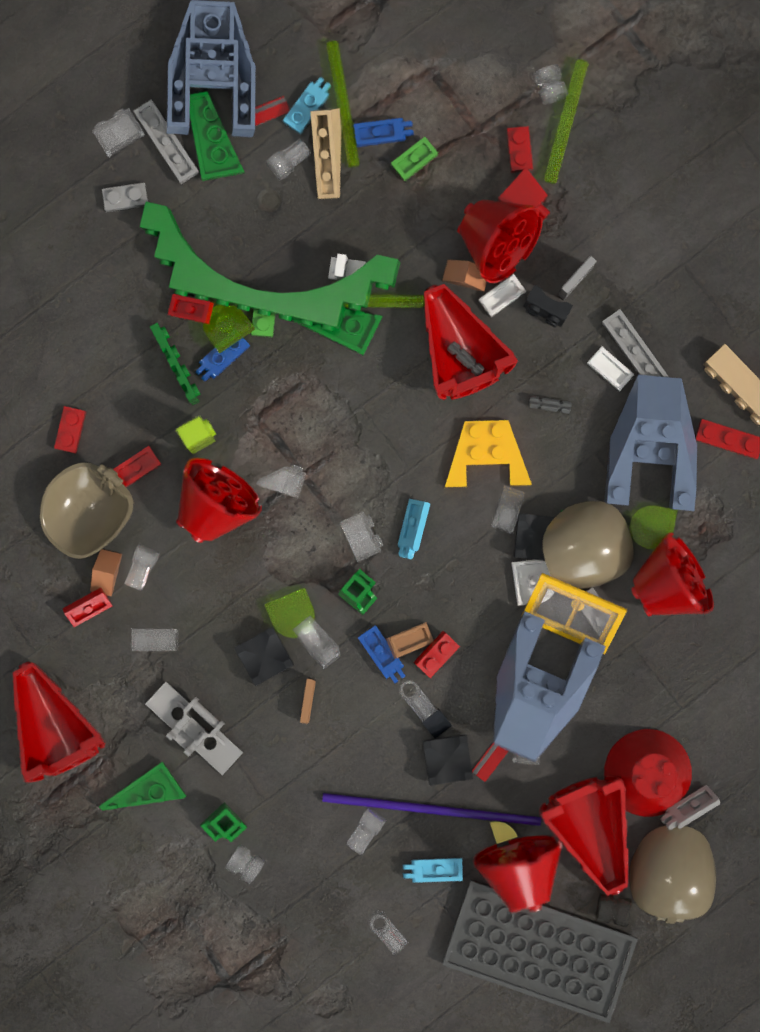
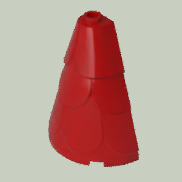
M445 284L433 285L424 291L425 326L429 337L433 383L440 399L445 400L447 399L446 396H450L451 400L481 391L499 381L500 374L503 372L508 374L516 366L518 360L514 353ZM452 342H457L461 349L467 351L476 360L477 364L480 363L484 367V371L480 375L475 376L470 368L467 369L455 358V355H452L447 350Z
M23 663L17 671L13 672L14 707L17 712L21 771L25 782L41 781L45 779L43 775H52L54 777L71 770L98 754V747L100 749L104 748L105 742L101 734L62 693V689L36 663Z
M605 776V780H599L597 777L589 778L569 785L548 798L549 803L547 805L543 803L540 807V813L545 824L563 842L564 847L580 862L581 868L607 895H616L622 892V889L628 887L627 820L625 818V786L622 778L618 776Z

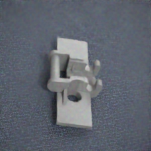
M165 682L145 705L172 729L166 735L170 741L174 739L185 749L184 753L188 757L196 751L223 775L243 753L219 731L225 723L223 721L220 722L198 702L199 699L197 697L189 703L170 684ZM176 707L183 709L184 716L181 720H176L172 716V711ZM192 708L214 728L211 733L206 731L188 714ZM207 737L215 738L217 745L214 749L210 750L205 747L204 741Z

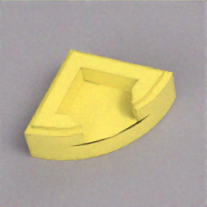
M499 821L490 822L497 844L518 837L514 829L508 824Z

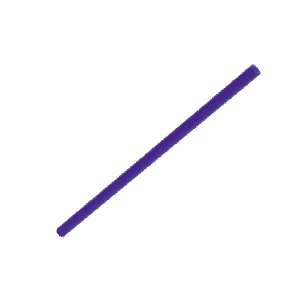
M323 793L322 802L541 826V817L328 793Z

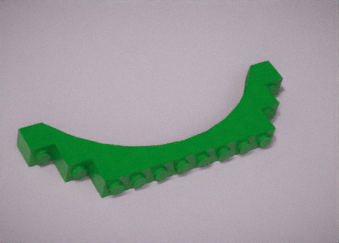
M145 202L140 228L146 230L145 234L158 237V233L160 234L154 257L160 260L159 264L172 267L174 264L169 288L175 290L174 294L186 297L187 294L196 295L195 299L208 301L209 298L216 300V304L226 307L229 306V303L237 305L236 309L247 312L252 308L258 310L257 314L269 317L273 313L279 315V319L291 322L292 318L299 319L300 324L312 326L313 323L321 325V329L333 331L334 328L340 329L346 304H348V308L361 311V307L367 308L373 283L376 284V288L388 290V287L394 288L400 266L398 259L376 255L353 274L328 286L305 292L276 293L261 291L232 282L215 272L200 259L183 237L171 209L167 206Z

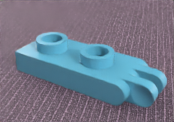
M321 77L316 83L311 82L283 119L286 125L300 135L311 121L310 111L320 109L330 95L327 91L331 84L327 82L323 88H320L324 82V79Z
M409 499L398 541L400 557L412 559L415 551L419 550L430 503Z
M462 858L413 859L411 864H403L404 870L412 869V873H403V878H412L414 883L463 881Z

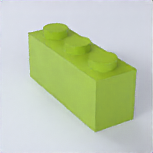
M200 416L176 429L185 446L192 454L216 442L213 436L217 434L207 419L203 421Z

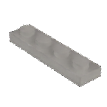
M149 100L133 111L180 184L199 173L174 134H166L167 122L152 100Z
M621 309L602 321V324L639 375L669 377Z

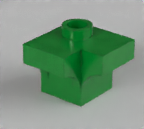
M359 569L340 590L338 595L360 614L364 615L377 599L371 591L376 582Z
M225 802L200 824L203 830L215 842L222 837L232 842L247 828V825Z

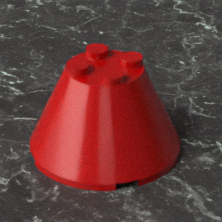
M485 199L475 204L470 203L464 210L465 216L458 226L457 232L461 234L484 280L489 283L503 281L516 271L514 267L521 259L526 260L542 230L543 217L539 215L540 210L532 205Z
M193 458L184 467L176 523L191 533L195 541L202 543L204 540L213 541L251 521L260 514L262 506L258 505L260 498L243 478L225 466H222L220 469L211 465L212 460Z
M672 532L666 534L634 576V587L631 588L634 597L641 600L643 609L649 617L652 615L705 614L711 612L714 608L712 592L710 588L706 590L703 582L706 576L697 559L680 537L675 539L672 537L674 535Z
M640 729L620 738L612 746L605 761L604 779L605 776H618L622 778L625 786V810L627 812L642 817H655L665 814L668 808L685 798L691 784L692 767L686 750L674 737L655 729Z
M526 836L508 840L509 845L497 848V844L492 845L474 856L475 867L508 907L510 913L527 908L528 911H537L542 908L541 904L550 901L562 845L561 840L558 839L556 841L554 836Z

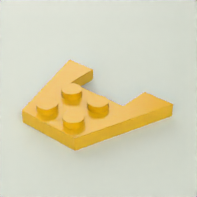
M508 420L464 422L445 487H467L466 465L509 464L510 486L532 485Z

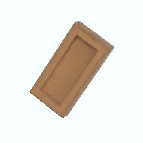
M426 622L386 638L394 659L427 646L434 641Z
M307 678L300 723L308 724L310 721L315 679Z

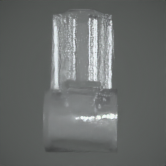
M299 138L282 152L279 151L272 155L266 161V165L279 180H282L294 170L296 165L307 158L311 151Z
M139 544L133 555V564L124 584L142 591L150 571L156 565L160 552Z
M412 680L402 682L399 692L422 722L437 711L417 683ZM406 684H413L416 691L412 696H406L403 693V687Z
M368 807L346 845L362 855L387 819Z
M383 911L372 913L369 919L371 930L378 935L393 955L403 949L408 941L390 921L387 914ZM377 918H383L386 921L382 927H376L373 923Z

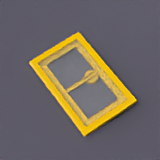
M541 573L523 613L526 611L544 619L542 628L581 644L585 638H588L606 646L603 652L605 655L627 609Z

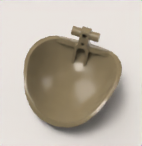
M78 463L60 472L50 482L43 495L40 521L44 534L58 550L69 557L83 559L104 548L121 532L130 519L134 502L129 490L122 484L123 480L118 477V473L112 468L108 469L103 464L97 466L91 463Z
M603 501L582 502L567 507L552 520L543 537V554L551 577L579 589L597 587L619 578L631 567L634 550L630 526L627 525L625 518H623L617 508Z
M663 826L652 830L642 839L633 855L629 871L630 889L638 907L645 913L656 916V920L665 921V923L675 924V922L683 923L684 920L698 918L709 910L715 895L716 868L710 844L701 832L686 826L682 828L675 827L672 830Z

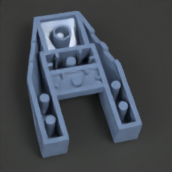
M190 1L168 61L166 134L188 135L190 87L232 89V136H254L255 63L252 60L250 48L234 2Z
M637 375L610 437L604 502L607 504L629 505L633 462L673 465L669 509L695 510L697 442L682 378Z
M525 611L518 622L496 678L497 693L495 699L496 715L493 744L535 762L578 712L606 646L585 638L578 648L567 679L563 680L528 664L545 620Z

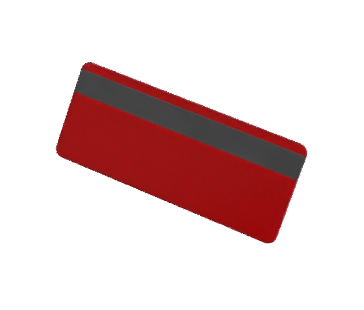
M283 96L255 107V126L288 113L290 109L285 97Z
M492 744L474 767L472 773L484 782L487 781L508 753V750Z

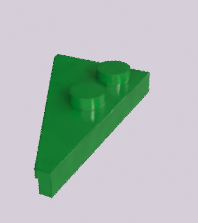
M161 762L101 804L99 808L101 810H111L184 799L187 795L164 762Z

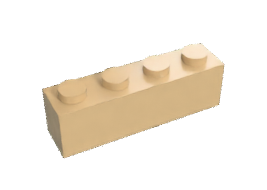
M724 344L703 364L706 367L704 370L711 378H716L721 383L720 387L725 393H731L736 398L735 403L742 410L746 409L751 414V420L759 426L760 379Z

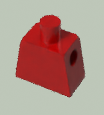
M526 168L497 199V201L535 206L540 210L539 215L543 217V221L551 213L542 205L548 196L547 193Z

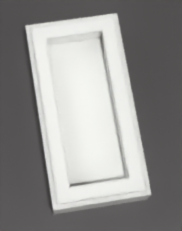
M513 274L479 298L478 301L489 316L493 317L525 294L526 290Z
M602 346L587 362L589 366L619 392L634 376L629 369Z

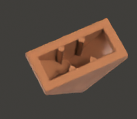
M458 260L447 261L443 282L484 292L487 281L482 278L474 263Z
M103 549L100 550L92 570L91 592L101 587L106 595L112 596L122 554Z

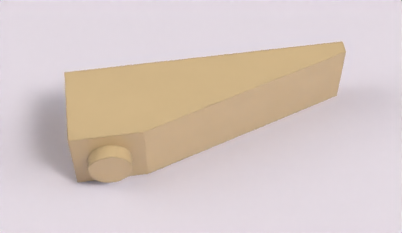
M340 108L310 111L318 199L339 198L341 166Z

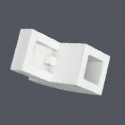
M337 254V258L331 257L328 279L337 282L356 272L366 262L350 260L347 255Z

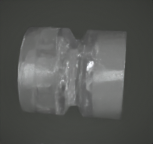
M550 65L532 74L536 87L540 88L538 93L542 104L553 103L569 94L565 82L560 80L562 74L559 65Z
M240 844L225 866V869L234 874L241 873L240 879L251 885L266 861L257 854L250 856V850Z

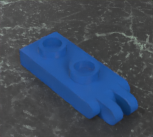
M403 118L354 124L356 146L362 147L405 141L406 136L414 135L413 130H404V128L413 126L412 121L403 122Z
M235 329L199 362L201 367L195 373L200 375L205 370L207 373L201 378L204 382L210 377L215 379L250 347L249 343Z
M376 625L358 637L386 679L391 677L393 682L397 683L398 680L394 675L396 672H398L401 678L405 677L401 670L404 665L399 658H393L386 639Z

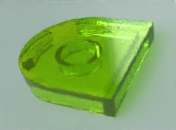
M217 305L213 307L209 324L204 323L203 330L205 335L219 354L255 330L254 325L243 311L236 309L237 306L226 307Z
M654 505L639 509L630 521L631 537L639 546L654 550L666 534L674 532L678 510Z
M305 588L265 604L274 628L285 637H301L308 633L314 624L315 612Z

